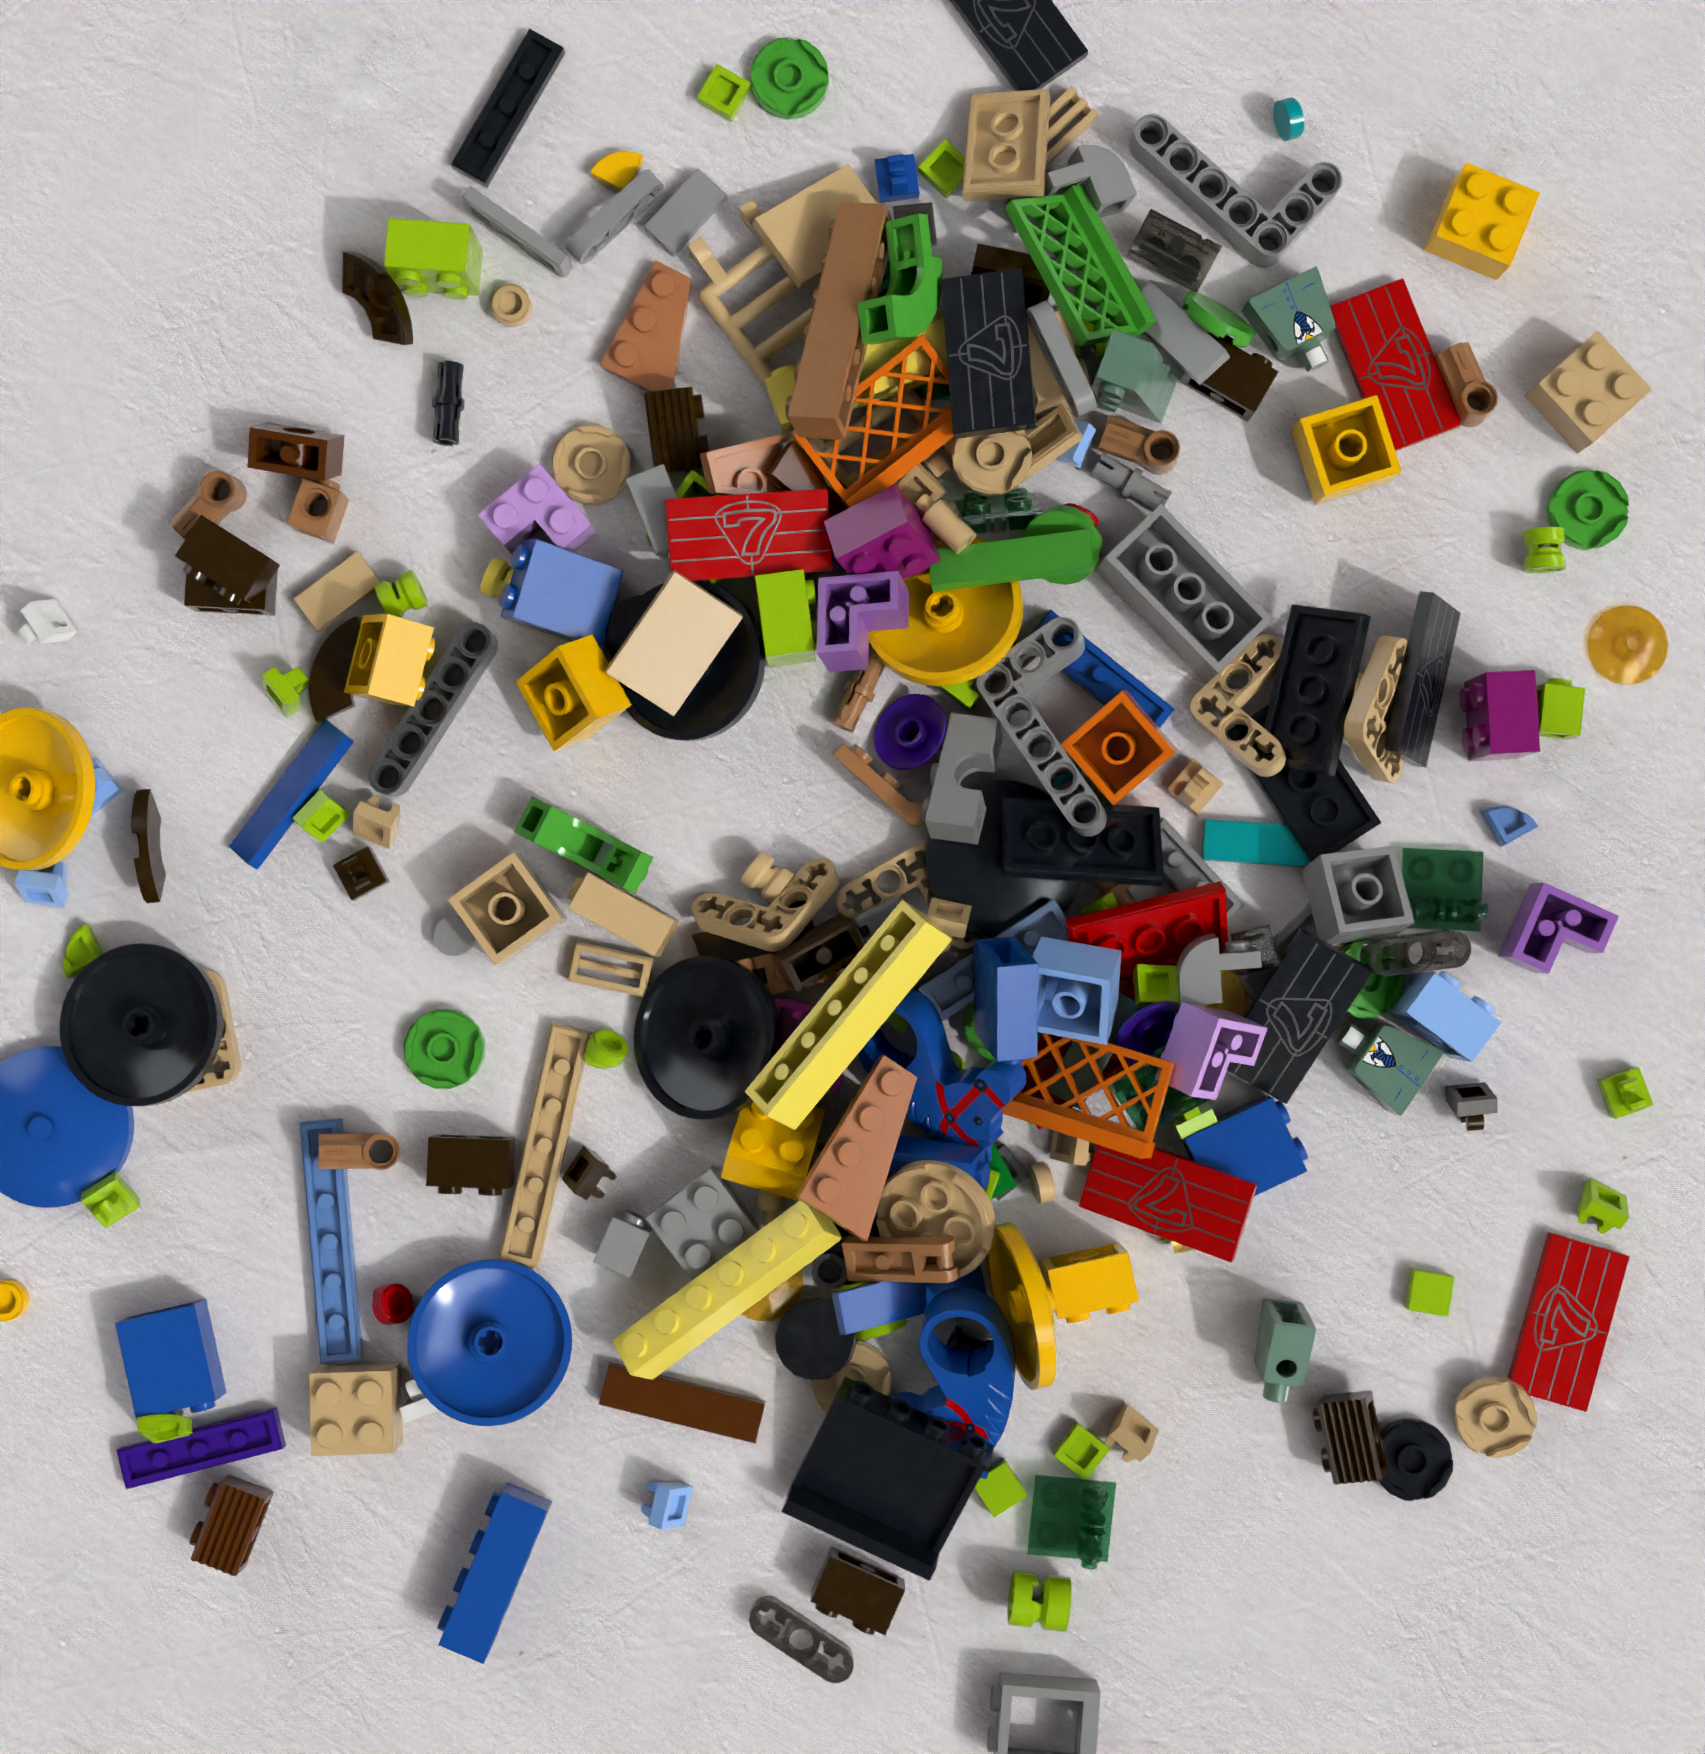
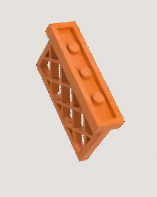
M923 334L858 384L854 402L867 404L864 428L848 426L847 431L863 433L861 457L837 454L839 440L834 439L832 453L815 451L805 437H798L797 434L793 436L841 498L847 509L892 486L954 437L951 406L947 409L930 407L933 383L949 385L948 367ZM919 347L930 360L928 377L905 374L907 356ZM901 362L900 373L888 372ZM935 368L944 379L934 378ZM882 376L899 378L896 403L873 400L875 382ZM905 379L927 382L924 406L902 403ZM869 387L868 399L857 398L859 394ZM872 405L895 408L892 432L869 429ZM901 408L924 411L921 430L915 434L898 433ZM929 412L940 413L928 423ZM869 434L892 437L890 454L883 460L866 458ZM897 437L908 439L896 449ZM821 457L832 458L830 469ZM837 459L860 462L858 479L846 489L835 477ZM865 463L876 464L864 474Z
M1042 1033L1048 1047L1037 1052V1058L1024 1059L1020 1063L1023 1068L1028 1066L1037 1086L1024 1093L1019 1092L1005 1106L1003 1114L1140 1159L1151 1158L1156 1142H1153V1138L1175 1063L1108 1042L1107 1045L1067 1037H1062V1039L1054 1042L1051 1034ZM1072 1040L1079 1043L1086 1058L1068 1068L1058 1048ZM1088 1046L1095 1047L1101 1050L1092 1054ZM1052 1052L1062 1072L1043 1081L1034 1061ZM1111 1052L1117 1054L1125 1070L1106 1080L1096 1059ZM1127 1058H1131L1139 1062L1130 1066ZM1090 1064L1100 1084L1081 1094L1071 1073ZM1147 1064L1162 1068L1158 1084L1144 1092L1134 1071ZM1128 1075L1138 1096L1119 1106L1109 1085ZM1065 1077L1075 1097L1060 1105L1054 1103L1047 1087ZM1103 1089L1113 1110L1098 1117L1092 1115L1084 1099ZM1040 1091L1044 1099L1032 1095ZM1154 1094L1151 1105L1147 1097ZM1140 1101L1148 1113L1144 1131L1130 1127L1122 1112ZM1078 1103L1082 1111L1070 1107ZM1116 1115L1120 1123L1107 1119Z

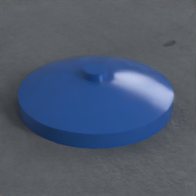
M61 1046L28 1049L0 1063V1192L14 1201L33 1207H62L80 1202L83 1191L115 1171L119 1173L127 1160L133 1142L134 1115L132 1106L114 1104L86 1089L69 1068Z
M482 1260L467 1263L440 1277L430 1286L418 1302L413 1312L407 1335L409 1366L413 1378L423 1395L445 1415L457 1421L477 1426H497L512 1423L540 1408L549 1400L562 1382L572 1351L570 1319L555 1289L533 1270L520 1264L503 1260Z

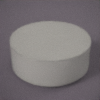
M460 916L443 918L437 923L433 932V940L439 951L449 956H459L467 953L475 942V937Z

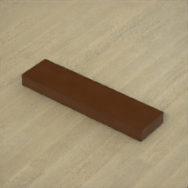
M609 1363L599 1405L756 1443L766 1401L663 1375H658L653 1380L632 1376L625 1366Z

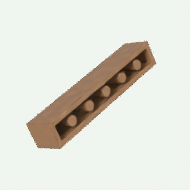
M840 202L836 219H832L830 222V244L828 252L824 253L821 259L822 277L819 288H816L812 295L813 314L810 324H806L804 328V350L802 358L798 359L795 364L794 377L796 383L793 395L788 396L785 407L786 418L791 422L798 437L846 439L868 344H862L857 302L878 298L880 295L889 257L885 222L892 220L886 204Z

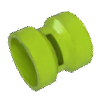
M1538 527L1523 531V544L1527 547L1528 552L1527 557L1524 559V572L1551 573L1566 569L1565 556L1561 553V544L1565 541L1564 528Z
M412 569L401 573L396 581H383L374 585L378 599L386 614L401 618L404 616L405 611L411 608L419 610L429 605L424 590Z

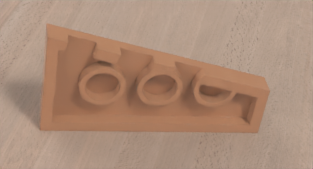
M879 1055L795 1195L797 1199L862 1241L868 1240L917 1080L915 1075L885 1055Z

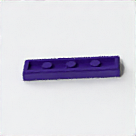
M277 1407L193 1428V1433L189 1436L157 1444L146 1440L120 1447L116 1451L125 1488L130 1489L281 1450L286 1447V1442Z

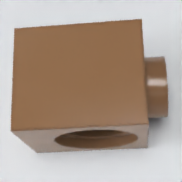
M302 479L287 524L297 532L334 544L350 499L339 491L340 485L331 480L323 481L316 479V482ZM320 499H327L328 508L326 512L321 516H312L313 504Z

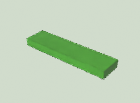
M1090 529L970 544L959 554H956L950 547L937 548L941 561L930 566V579L932 590L935 592L1094 572Z

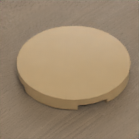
M915 1161L897 1170L884 1185L878 1204V1219L876 1220L880 1237L932 1238L942 1234L952 1235L956 1248L952 1256L953 1261L958 1264L960 1277L975 1270L990 1252L996 1236V1218L993 1206L980 1184L962 1169L942 1161ZM927 1256L928 1264H937L936 1256Z

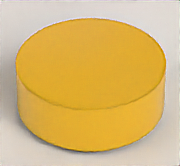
M13 1279L0 1281V1321L7 1322L24 1314L30 1301L27 1288L21 1282Z

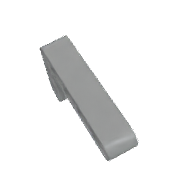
M1147 114L1141 117L1134 127L1129 144L1131 154L1139 163L1252 264L1262 268L1271 267L1280 260L1330 205L1342 186L1343 178L1337 166L1329 162L1317 163L1308 170L1269 213L1160 115ZM1152 133L1158 138L1159 142L1153 145L1143 142L1140 135ZM1181 159L1187 164L1188 169L1177 171L1170 165V161ZM1321 180L1325 182L1329 192L1317 191L1312 181ZM1209 185L1216 190L1218 196L1213 198L1206 197L1200 192L1199 187ZM1285 210H1297L1302 215L1303 221L1295 222L1290 220ZM1234 211L1242 213L1246 217L1247 223H1234L1230 219L1229 213ZM1258 239H1271L1276 245V250L1267 251L1263 249Z
M1057 617L1010 648L1007 654L994 667L977 677V687L1072 828L1082 836H1094L1104 829L1107 822L1106 812L1026 695L1076 661L1085 649V640L1077 623L1067 617ZM1061 634H1074V639L1069 645L1065 647L1055 645L1056 639ZM1030 656L1040 657L1039 665L1032 670L1022 669V664L1026 658ZM1001 678L1007 680V684L1001 692H989L990 684L994 680ZM1019 710L1029 711V716L1023 724H1010V719L1015 712ZM1038 743H1051V749L1046 756L1041 758L1032 756L1033 748ZM1060 775H1073L1072 785L1068 789H1054L1055 780ZM1086 806L1096 808L1095 817L1090 822L1079 823L1076 821V815L1081 808Z

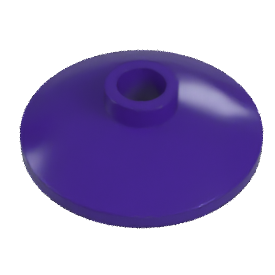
M924 694L906 695L889 705L879 718L874 733V746L879 758L886 765L897 770L914 769L929 761L940 748L946 733V717L942 707L933 698Z
M1162 1001L1140 1009L1119 1029L1115 1038V1045L1160 1058L1166 1048L1173 1028L1174 1018L1179 1012L1181 1005L1172 1001ZM1127 1058L1129 1064H1136L1137 1062H1139L1137 1060Z

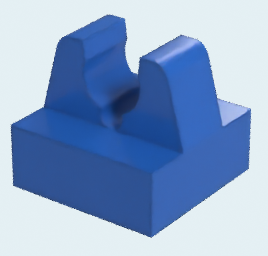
M899 154L875 159L880 203L919 198L920 192L914 154Z

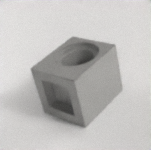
M625 1210L624 1215L616 1213L611 1219L593 1262L631 1278L653 1228L647 1226L645 1217L628 1210Z

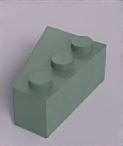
M1113 329L1098 365L1091 389L1098 408L1110 412H1116L1117 408L1162 423L1178 378L1174 374H1169L1171 369L1169 365L1163 363L1161 365L1163 357L1153 343Z

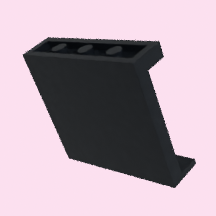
M845 1376L789 1487L781 1512L930 1581L937 1567L939 1553L983 1471L988 1473L990 1469L994 1445L986 1442L984 1438L977 1434L966 1433L949 1425L941 1417L930 1416L912 1408L909 1403L902 1399L891 1398L874 1390L866 1382L854 1381Z

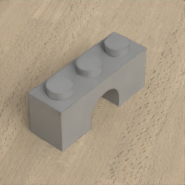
M951 713L944 740L939 748L942 751L939 763L934 762L931 768L930 785L933 786L930 799H924L921 810V820L926 823L931 838L978 845L986 812L982 791L964 788L960 786V783L972 772L984 771L995 773L1003 740L997 718Z

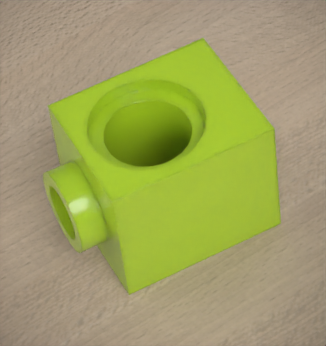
M1548 678L1547 683L1536 687L1540 737L1568 740L1580 736L1585 688L1573 687L1572 680L1563 678Z

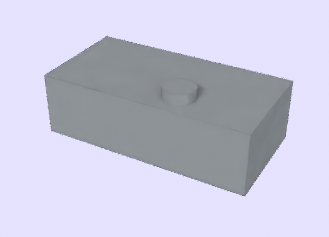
M1162 504L1125 537L1095 569L1206 684L1219 674L1274 620Z

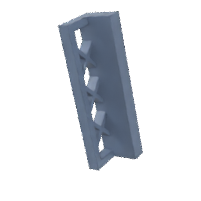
M1051 899L993 938L1014 936L1033 957L1040 937L1067 940L1065 925L1067 918L1056 901ZM974 951L917 987L920 993L933 1003L942 1021L974 1001Z

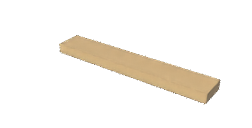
M556 1023L551 1024L498 1260L533 1268L540 1267L585 1067L583 1055L586 1051V1044L592 1036V1031Z

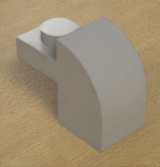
M1078 146L1068 162L1056 164L1046 171L1044 196L1064 194L1071 186L1082 185L1100 218L1124 211L1137 195L1123 162L1114 153L1100 146Z
M1214 933L1197 937L1183 949L1177 960L1176 973L1180 1005L1182 1001L1197 1005L1222 1003L1220 970L1262 968L1261 951L1255 946L1250 947L1249 941L1246 940L1225 942V948L1219 949V938Z

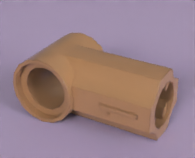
M1461 342L1438 353L1435 359L1462 426L1475 427L1483 423L1494 410L1498 402V394L1493 385L1486 382L1469 342ZM1471 397L1479 400L1483 410L1478 411L1471 408L1467 398Z
M1110 415L1098 451L1144 466L1152 474L1162 475L1174 468L1179 456L1180 444L1177 437L1169 431H1154ZM1156 445H1164L1170 450L1171 457L1167 460H1157L1151 455L1150 449Z
M223 471L209 472L200 482L199 490L168 523L183 539L187 538L201 515L219 525L230 512L237 511L243 506L247 497L246 487L242 481ZM228 482L230 484V494L225 500L219 501L216 494L217 489L222 483Z
M387 1132L319 1133L318 1169L385 1170L395 1165L399 1159V1144ZM382 1139L391 1143L392 1154L387 1160L379 1162L369 1156V1149L372 1143Z

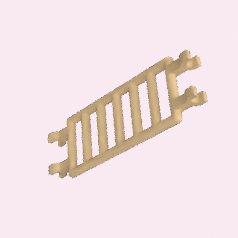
M751 199L739 208L742 213L741 219L762 245L726 272L701 236L688 244V248L691 251L689 254L711 282L701 289L699 293L700 300L766 389L765 379L772 377V370L765 360L803 334L806 324L811 322L813 309L812 307L755 348L742 331V328L798 289L793 280L788 275L734 315L729 313L718 298L775 257L752 226L754 219L760 216L762 212L754 200ZM822 276L814 280L818 287ZM913 389L903 393V404L924 406V403ZM897 395L889 397L885 401L896 403ZM879 405L871 412L869 429L875 428L893 415L895 408ZM908 409L919 425L907 434H915L922 429L924 411ZM930 412L928 423L934 419ZM866 415L851 426L864 428ZM847 431L846 439L839 440L837 454L860 439L863 433ZM815 438L818 452L832 453L834 439L825 444L822 439ZM900 438L897 440L896 449L908 439ZM891 446L872 459L883 460L890 454ZM936 451L921 462L924 468L938 482L949 474L947 471L950 468ZM821 457L830 469L832 458ZM836 461L835 477L846 487H849L858 479L859 469L848 476L840 463ZM866 463L864 474L876 464Z

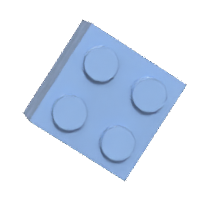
M1040 937L1033 954V958L1038 963L1037 1032L1107 1045L1117 1017L1121 950Z
M1434 971L1414 972L1403 987L1401 996L1392 1009L1388 1011L1433 1046L1442 1050L1449 1058L1473 1062L1502 1023L1491 1015L1495 1010L1491 1005L1477 996H1473L1472 999L1459 991L1462 986L1461 983L1444 971H1441L1439 974Z

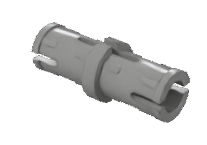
M1104 452L1090 474L1121 491L1120 496L1127 499L1130 496L1152 510H1155L1160 504L1165 506L1172 494V491L1166 490L1142 476L1143 471L1135 468L1133 471L1110 458Z

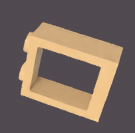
M587 873L585 878L578 877L567 895V898L572 900L568 909L654 957L662 956L680 924V921L591 873Z

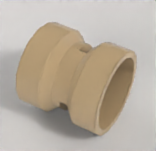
M763 850L748 867L740 882L749 889L757 887L761 893V898L771 905L795 874L786 867H775L774 858Z

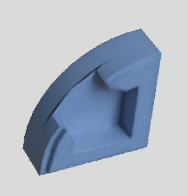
M1497 806L1480 812L1499 846H1504L1538 827L1531 816L1515 808Z

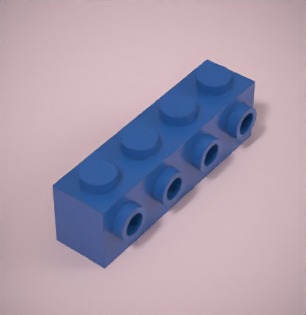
M507 1483L501 1494L494 1491L484 1514L491 1517L486 1531L478 1529L469 1553L475 1555L470 1569L465 1567L461 1569L454 1585L453 1591L459 1593L454 1607L446 1606L437 1626V1629L444 1631L439 1641V1646L484 1664L550 1509L551 1500L511 1483Z

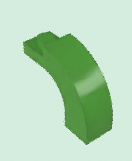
M918 213L885 222L890 260V283L885 296L857 302L862 344H881L913 337L923 332L932 322L941 297L942 258L932 256L927 214Z
M533 796L514 830L515 833L633 893H636L640 883L646 878L648 868L654 858Z

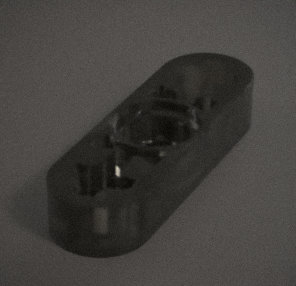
M1451 930L1371 938L1363 944L1359 959L1360 962L1372 968V974L1380 976L1457 968L1468 961L1471 954V943L1465 934ZM1419 942L1422 946V956L1417 963L1413 964L1409 959V949L1412 944ZM1454 943V950L1448 954L1437 952L1436 947H1449ZM1382 951L1394 953L1395 959H1381L1377 963L1376 955L1382 954Z
M763 1596L753 1603L750 1610L749 1623L756 1635L827 1682L841 1683L850 1677L854 1667V1657L851 1648L846 1643L776 1597ZM770 1608L774 1609L775 1620L785 1626L787 1618L792 1620L787 1625L783 1638L777 1636L780 1633V1626L774 1622L769 1621L766 1626L760 1623V1610L766 1613ZM798 1629H805L812 1634L814 1640L809 1648L799 1650L791 1644V1634ZM820 1641L825 1642L823 1652L834 1658L838 1653L843 1655L842 1664L845 1666L844 1668L836 1666L833 1670H830L828 1668L829 1660L820 1653H818L817 1660L812 1659L819 1649Z

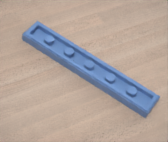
M343 1118L300 1122L320 1364L361 1361L363 1359L347 1169H318L319 1133H344Z

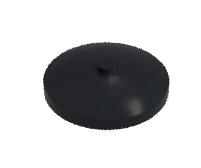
M703 580L693 582L741 613L743 618L675 716L619 682L631 703V706L626 709L629 715L643 728L668 739L698 741L712 738L730 729L751 708L758 696L764 678L766 666L764 640L755 616L748 606L734 593L717 584ZM664 583L653 587L643 595L656 596Z
M995 780L968 788L981 790L986 806L978 845L933 839L928 832L923 853V869L929 892L933 898L972 906L966 932L983 939H991L1051 899H1054L1062 912L1065 913L1078 893L1081 881L1002 876L999 802L1002 797L1053 800L1046 792L1034 786L1018 781Z
M143 943L120 946L109 950L90 962L79 973L69 988L60 1015L61 1047L72 1073L86 1089L96 1096L124 1106L144 1107L163 1104L180 1097L193 1088L211 1067L220 1047L223 1031V1013L219 995L206 972L194 960L179 951L168 947Z
M712 956L688 958L677 962L661 973L643 997L637 1012L634 1028L635 1058L645 1085L652 1095L667 1109L692 1119L725 1118L748 1107L753 1100L745 1093V1090L777 1053L781 1044V1029L777 1008L764 983L744 965L730 959Z

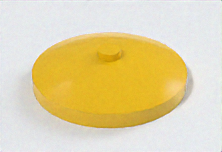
M932 533L936 548L948 547L935 533ZM975 537L970 544L983 543L986 541ZM928 567L922 573L914 574L903 580L909 590V628L869 631V643L874 653L887 668L900 677L911 682L930 686L963 683L990 670L1012 647L1018 636L1023 619L1024 607L1019 581L933 592L930 567Z
M17 708L0 715V865L16 870L48 868L57 864L71 853L88 826L95 799L94 767L83 737L67 719L48 710Z
M1011 1222L996 1225L995 1240L987 1255L993 1300L999 1305L1010 1325L1015 1343L1016 1370L1022 1381L1031 1390L1048 1387L1053 1384L1056 1374L1057 1342L1053 1310L1056 1309L1054 1294L1051 1287L1046 1286L1038 1263L1018 1228Z

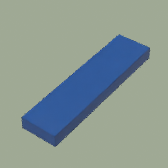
M1050 609L1032 633L1060 616ZM1061 634L1056 639L1055 645L1058 647L1069 645L1074 639V634ZM1083 636L1085 640L1083 654L1076 661L1061 670V672L1104 706L1121 691L1127 690L1160 728L1175 709Z
M324 719L229 847L248 865L258 870L295 821L293 817L314 796L351 747L354 740L336 725Z
M981 1265L969 1274L950 1283L878 1281L831 1293L840 1335H847L924 1314L929 1302L936 1295L948 1289L972 1288L987 1294Z

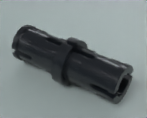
M454 361L438 363L436 396L432 398V407L435 408L433 442L443 446L459 444L460 412L464 410L465 405L464 399L461 398L464 365Z

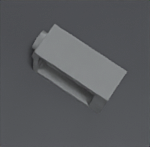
M1000 1672L999 1686L992 1685L990 1709L997 1712L996 1727L989 1726L987 1751L994 1754H1074L1008 1748L1012 1696L1079 1701L1075 1754H1096L1101 1695L1097 1680Z

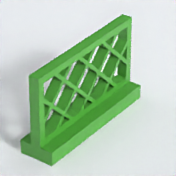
M1082 185L1071 186L1064 194L1011 200L1004 207L1080 347L1108 342L1113 329L1138 338L1157 322ZM1024 213L1037 221V227L1028 221ZM1046 228L1060 237L1059 242L1046 234ZM1044 248L1056 255L1055 261L1047 256ZM1065 262L1078 271V276L1064 268ZM1063 283L1075 290L1074 296L1066 291ZM1084 297L1097 305L1096 311L1084 303ZM1081 317L1094 325L1092 332L1088 331Z

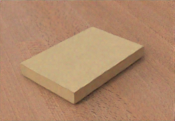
M1049 89L970 94L962 189L964 201L1044 196L1050 110Z
M849 164L766 211L753 221L752 226L798 289L822 276L820 268L823 254L828 252L830 244L829 226L831 220L836 219L839 203L878 204Z
M674 569L605 669L606 673L675 716L743 616Z

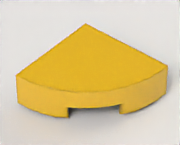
M631 151L609 154L592 168L590 172L591 177L621 191L637 176L644 162V156Z

